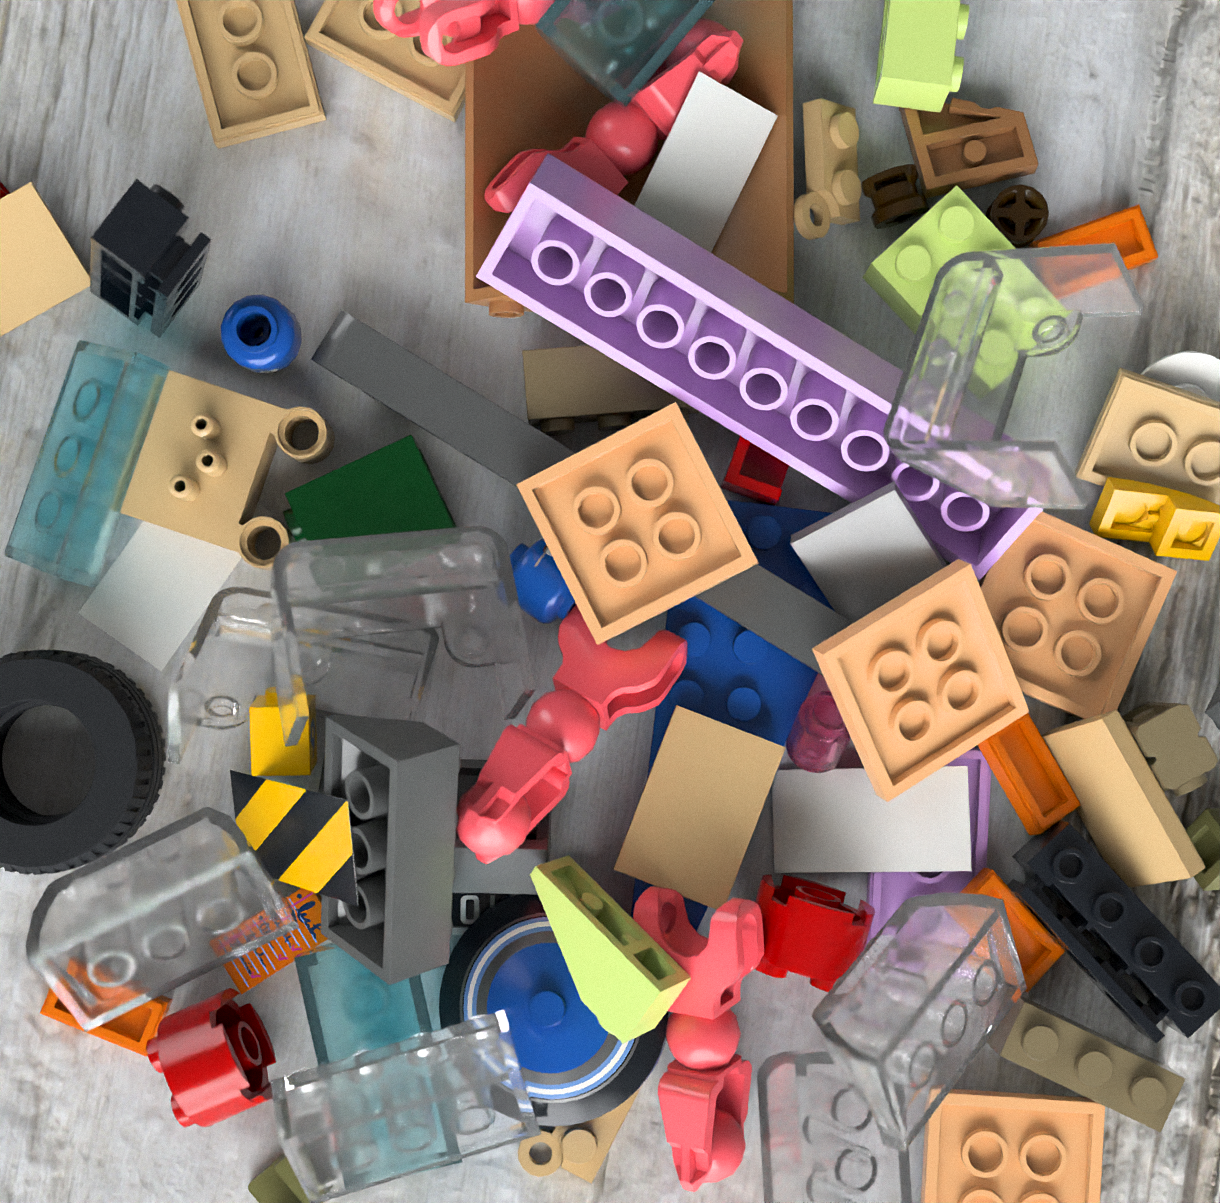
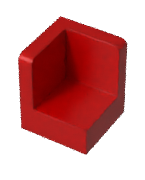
M739 435L720 488L774 506L780 499L781 487L789 465Z

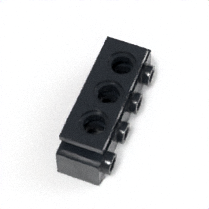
M135 179L91 236L90 292L137 326L146 314H149L152 317L150 332L160 338L199 287L211 239L200 232L191 245L185 242V239L180 235L187 227L189 217L182 213L184 209L182 202L160 185L153 184L151 188H148L138 179Z
M1059 820L1043 833L1032 837L1012 856L1031 878L1024 884L1012 879L1007 886L1063 947L1065 953L1141 1034L1155 1043L1159 1042L1165 1035L1156 1025L1163 1020L1167 1026L1189 1038L1220 1009V986L1070 823ZM1044 886H1047L1072 913L1069 919L1066 916L1063 917L1051 905L1053 902L1041 890ZM1085 929L1111 955L1108 959L1109 963L1101 959L1092 950L1091 947L1093 945L1082 935ZM1124 973H1127L1148 995L1150 999L1145 1004L1131 992L1133 989L1121 977Z

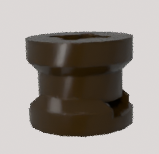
M905 164L879 172L861 183L864 196L872 200L875 209L871 216L874 228L882 229L899 225L915 219L929 210L927 199L918 194L915 184L919 177L916 165Z
M1020 184L1009 186L1001 191L986 210L985 216L1017 250H1021L1031 244L1045 228L1049 217V210L1045 198L1039 191L1031 186ZM1007 219L1014 224V227L1007 222Z

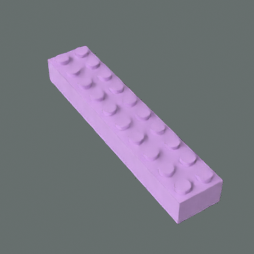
M547 153L476 276L851 503L895 481L942 558L950 563L957 559L970 563L976 578L979 580L1050 502L1053 463Z

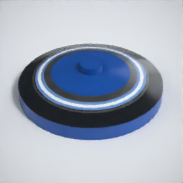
M518 894L509 897L488 909L468 927L455 945L449 957V964H446L439 996V1017L443 1040L452 1063L464 1082L478 1097L495 1110L519 1121L541 1126H569L584 1123L612 1111L631 1097L648 1079L661 1057L667 1041L665 1034L667 1022L671 1015V1012L667 1011L654 1029L624 1044L615 1035L607 1032L598 1022L597 1016L581 1001L543 905L536 894Z

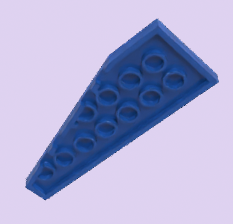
M727 500L758 561V565L834 611L791 545L792 534L832 513ZM692 597L668 609L665 630L687 640V662L669 693L655 707L647 779L676 705L784 746L818 672L696 597ZM636 878L630 914L632 918L634 906L638 898L646 889L654 886ZM683 897L689 923L697 931L708 906Z

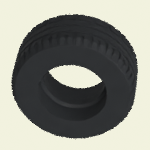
M63 650L18 651L17 653H9L0 658V868L4 867L5 871H17L20 874L26 875L31 873L41 875L64 872L89 864L112 853L118 847L128 842L127 839L133 837L137 833L138 828L147 821L145 817L151 815L154 808L153 805L160 796L158 791L162 789V776L165 775L166 767L163 766L164 761H166V753L163 750L165 739H162L161 736L163 730L161 725H158L157 713L151 709L153 705L149 700H146L142 689L137 688L136 683L131 678H127L126 674L120 669H114V665L103 662L97 657H90L88 654ZM43 705L61 707L74 714L88 731L95 750L96 767L90 790L77 807L59 815H41L23 805L9 788L2 766L4 742L14 722L25 711Z

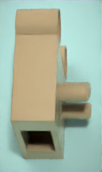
M169 370L119 513L238 552L244 561L253 567L274 572L285 569L293 562L297 555L298 542L286 524L271 517L260 516L253 518L277 446L300 463H319L327 458L334 448L335 436L333 428L324 417L309 407L298 406L285 409ZM305 422L316 423L319 430L316 443L309 449H295L292 442L295 428ZM275 529L281 538L280 550L273 558L262 560L256 553V539L263 531Z

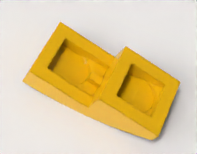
M1108 477L1089 525L1094 535L1102 538L1149 542L1156 556L1209 561L1220 538V505L1174 489L1134 480Z

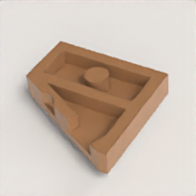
M952 98L950 104L944 103L941 112L899 107L913 161L919 174L918 179L923 197L925 198L947 194L956 185L961 190L1035 174L1039 163L1023 112L1000 107L986 109L978 106L975 102Z

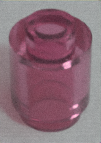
M820 691L807 698L801 704L786 741L787 753L791 760L798 767L812 773H825L833 770L840 763L851 739L831 691Z

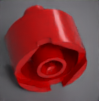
M772 874L763 875L755 902L759 905L762 915L764 956L755 970L777 978H786L789 971L809 977V983L822 991L843 994L846 983L853 982L856 979L875 915V909L861 899L858 910L844 904L846 892L828 885L783 875L781 886L774 885Z
M233 988L223 990L164 1017L158 1025L157 1036L147 1041L146 1049L150 1063L157 1072L164 1074L172 1093L171 1108L179 1124L185 1128L193 1124L201 1127H210L274 1098L278 1092V1078L271 1082L268 1079L267 1066L276 1063V1057L267 1030L260 1016L250 1003L239 1007L233 1000L234 997L240 994Z

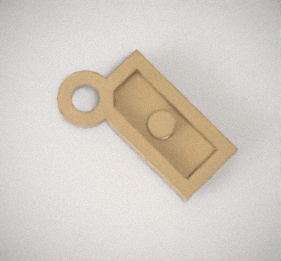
M822 98L803 103L806 194H802L796 199L793 216L798 232L807 240L824 237L828 233L830 223L845 225L860 221L859 199L861 197V183L858 177L857 159L859 128L856 122L855 109ZM810 208L814 214V224L810 219Z
M641 1087L621 1105L598 1118L569 1126H554L552 1130L545 1128L533 1129L526 1133L521 1139L518 1148V1159L522 1168L530 1175L543 1177L556 1172L561 1165V1168L592 1184ZM543 1142L550 1146L552 1155L549 1160L537 1162L532 1159L530 1148L534 1144Z

